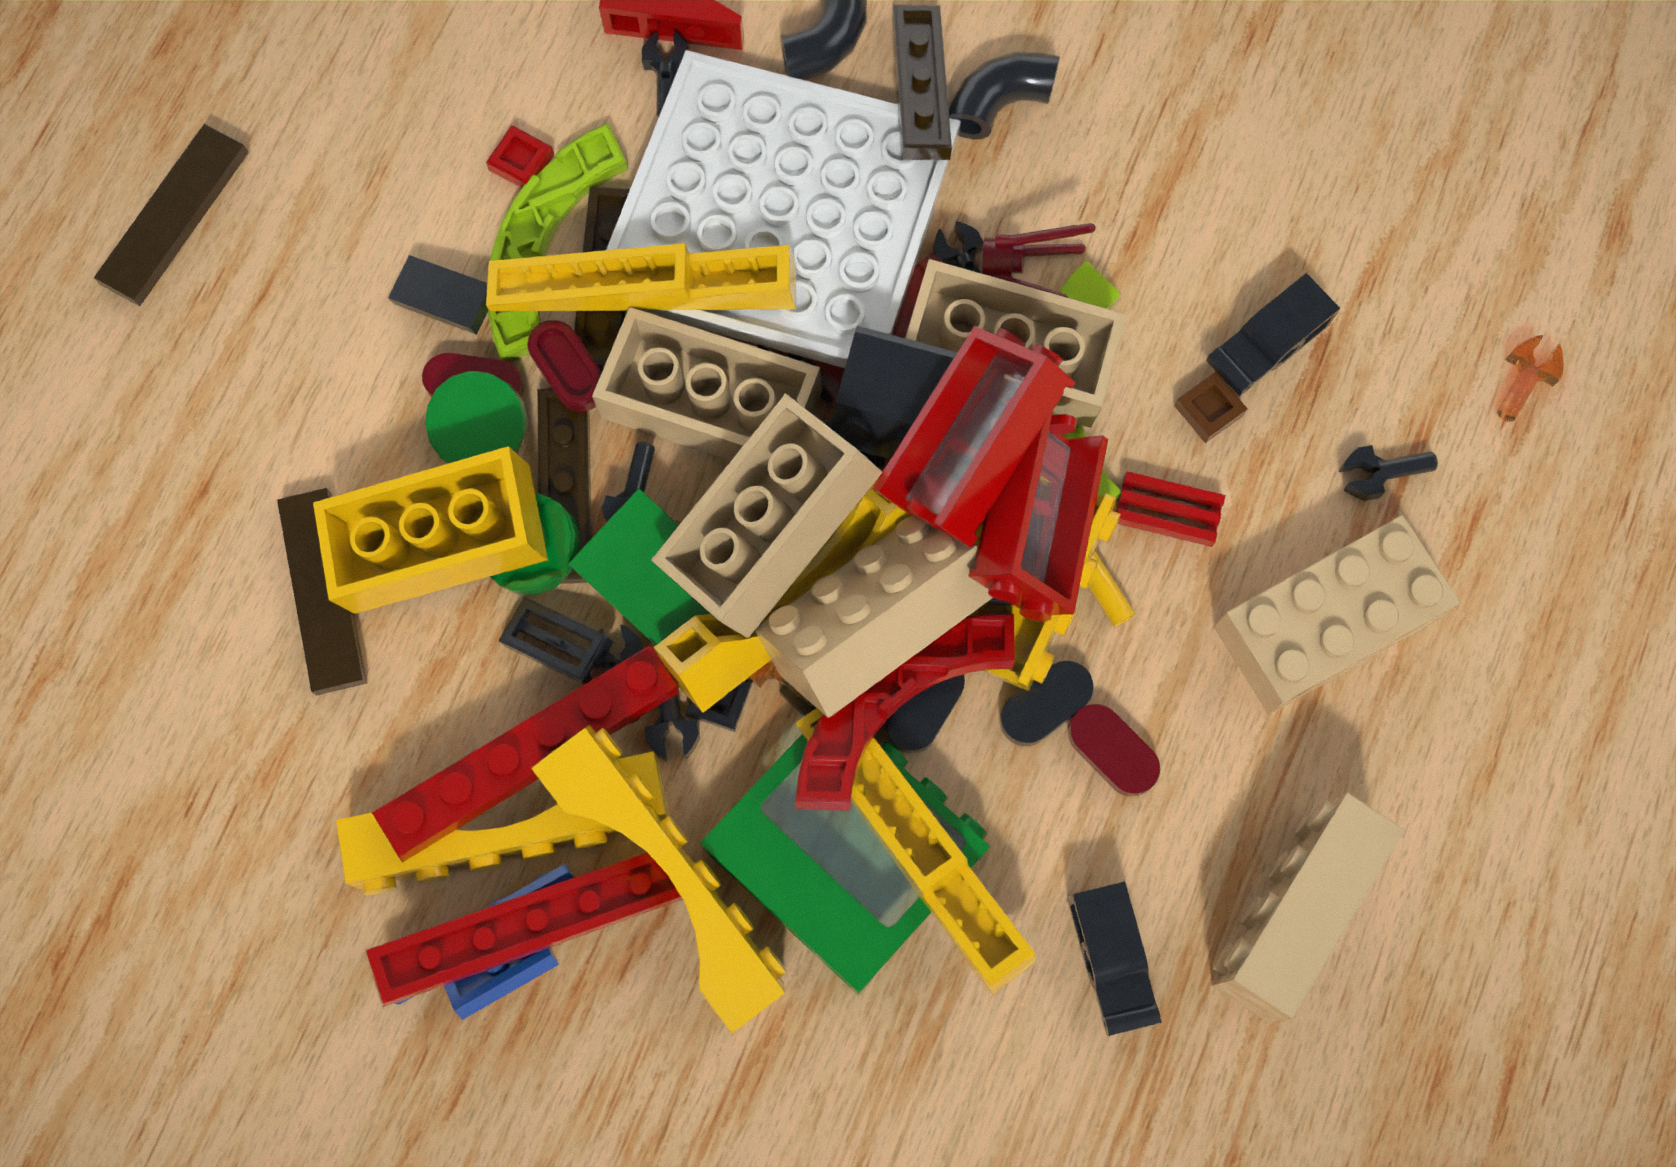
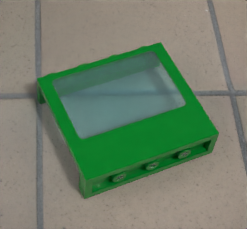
M801 734L704 837L700 845L710 857L859 995L873 980V977L931 914V911L852 802L850 811L795 809L798 774L808 743ZM885 742L881 748L968 860V866L972 868L991 847L983 840L988 835L987 832L968 814L963 813L960 818L944 805V802L948 799L945 793L926 777L920 782L905 769L908 764L907 759L895 747Z

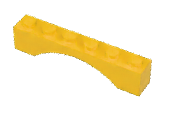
M875 481L844 519L833 538L815 559L806 566L759 626L766 622L777 609L794 602L811 590L818 580L832 575L853 560L860 550L877 543L895 530L902 520L912 515L902 511L873 490ZM712 614L695 615L653 647L678 687L702 713L771 660L755 631L747 638L721 623Z
M588 725L531 769L565 813L592 819L621 832L647 851L668 874L684 900L695 930L700 961L699 991L730 1032L734 1033L785 994L784 981L781 977L787 971L769 946L760 951L750 938L748 933L754 927L741 908L735 902L727 907L715 890L721 886V883L706 862L701 859L694 864L682 848L688 840L676 822L670 816L661 820L651 807L649 802L655 799V796L637 772L628 776L616 759L622 755V752L611 736L603 728L595 733L592 727Z
M654 751L616 759L628 776L637 772L651 789L655 799L649 802V804L660 819L663 820L669 816L659 760ZM557 804L533 818L502 828L476 831L455 830L402 863L372 812L336 820L345 884L357 889H363L364 895H375L397 889L396 881L416 877L419 884L441 881L450 877L449 869L468 865L470 872L495 869L502 866L501 858L522 854L523 860L549 857L555 854L554 846L575 842L576 849L596 847L607 843L606 835L618 833V831L592 819L565 813Z

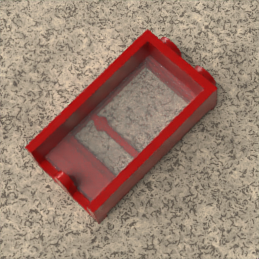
M974 326L872 489L902 511L971 548L978 538L974 532L986 518V513L992 508L1062 397L1064 389L1066 387L1071 389L1075 384V381L1059 368L1063 360L1053 351L1037 343L1034 344L1031 350L1026 348L1022 340L1004 329L998 328L997 332L992 334Z
M1011 399L1006 400L1005 408L1007 407ZM1053 411L996 502L986 513L974 565L977 568L970 569L968 577L986 587L988 595L998 600L1008 601L1020 609L1019 614L1035 621H1049L1052 615H1069L1075 612L1108 439L1103 435L1075 439L1066 438L1062 434L1074 432L1077 419L1067 414L1052 415Z

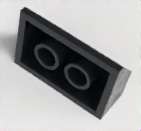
M857 326L835 402L830 428L857 450L891 459L958 352ZM1003 373L998 375L959 439H964L970 444V447L978 451L991 432L1006 377ZM952 449L938 472L962 478L974 458L968 455L959 456Z

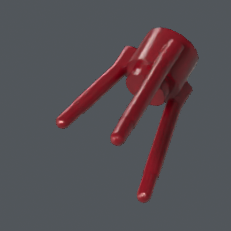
M1093 223L1015 235L996 234L995 238H985L982 254V274L1069 298L1066 294L1015 279L1013 276L1014 273L1023 274L1025 256L1084 253L1086 246L1084 244H1024L1093 233L1096 227Z

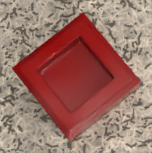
M511 125L486 161L489 171L523 188L532 175L537 176L555 154L552 146Z

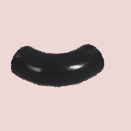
M821 0V12L813 24L807 29L780 35L786 76L807 80L833 70L854 51L867 23V0Z
M1013 52L985 61L963 79L949 106V118L961 121L958 136L974 140L988 137L992 132L994 120L998 112L1008 104L1020 100L1049 104L1060 56L1047 53Z

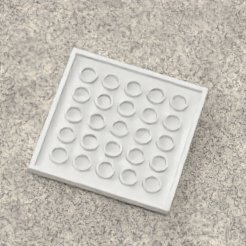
M686 50L606 250L685 243L689 253L692 254L789 245L796 263V309L641 311L695 328L845 368L857 326L893 335L950 160H901L898 104ZM949 118L952 156L961 121Z

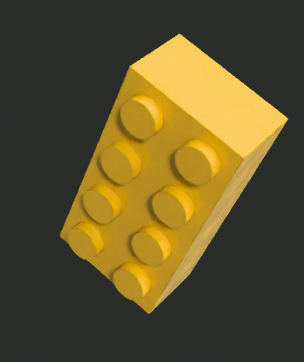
M509 446L313 502L328 599L354 614L548 560L530 466Z

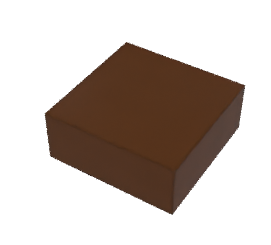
M1217 371L1179 397L1174 405L1204 443H1207L1242 418L1248 410Z

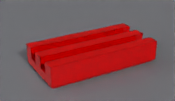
M1126 471L1116 512L1121 514L1118 524L1213 547L1216 542L1217 527L1220 524L1222 515L1220 513L1226 495ZM1132 489L1210 508V510L1208 511L1139 493L1132 492ZM1128 505L1207 523L1206 528H1196L1127 511Z

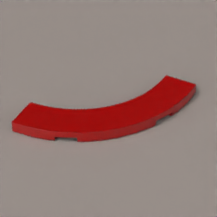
M985 614L966 617L828 718L823 714L804 751L798 774L795 809L850 811L852 789L862 757L874 735L900 706L918 693L952 677L984 670L1013 669L1015 662L1014 614Z

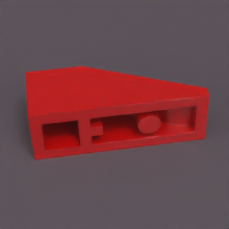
M600 0L599 3L603 29L606 34L649 39L657 32L659 40L674 42V32H676L687 44L743 50L744 47L742 16L716 0Z

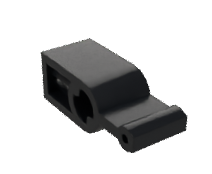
M1305 273L1258 311L1239 332L1223 345L1216 348L1207 357L1206 361L1241 396L1268 372L1277 369L1330 326L1340 307Z
M1125 881L1071 895L1067 901L1088 977L1096 993L1106 1035L1111 1036L1162 1023L1148 976L1149 970L1145 950Z

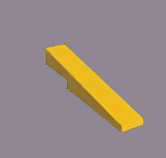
M685 243L489 261L486 306L489 311H628L629 307L638 310L796 309V263L789 245L690 254Z
M817 708L796 722L797 728L807 742L823 715ZM873 737L858 767L852 789L851 802L986 989L993 995L1033 965L1036 960V953L968 866V860Z

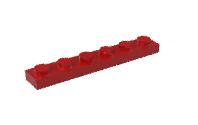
M649 645L375 810L372 814L403 863L538 780L539 778L531 768L588 725L592 727L595 733L603 728L611 735L679 693L678 685Z
M646 852L367 949L365 955L382 1007H386L683 899L668 874Z

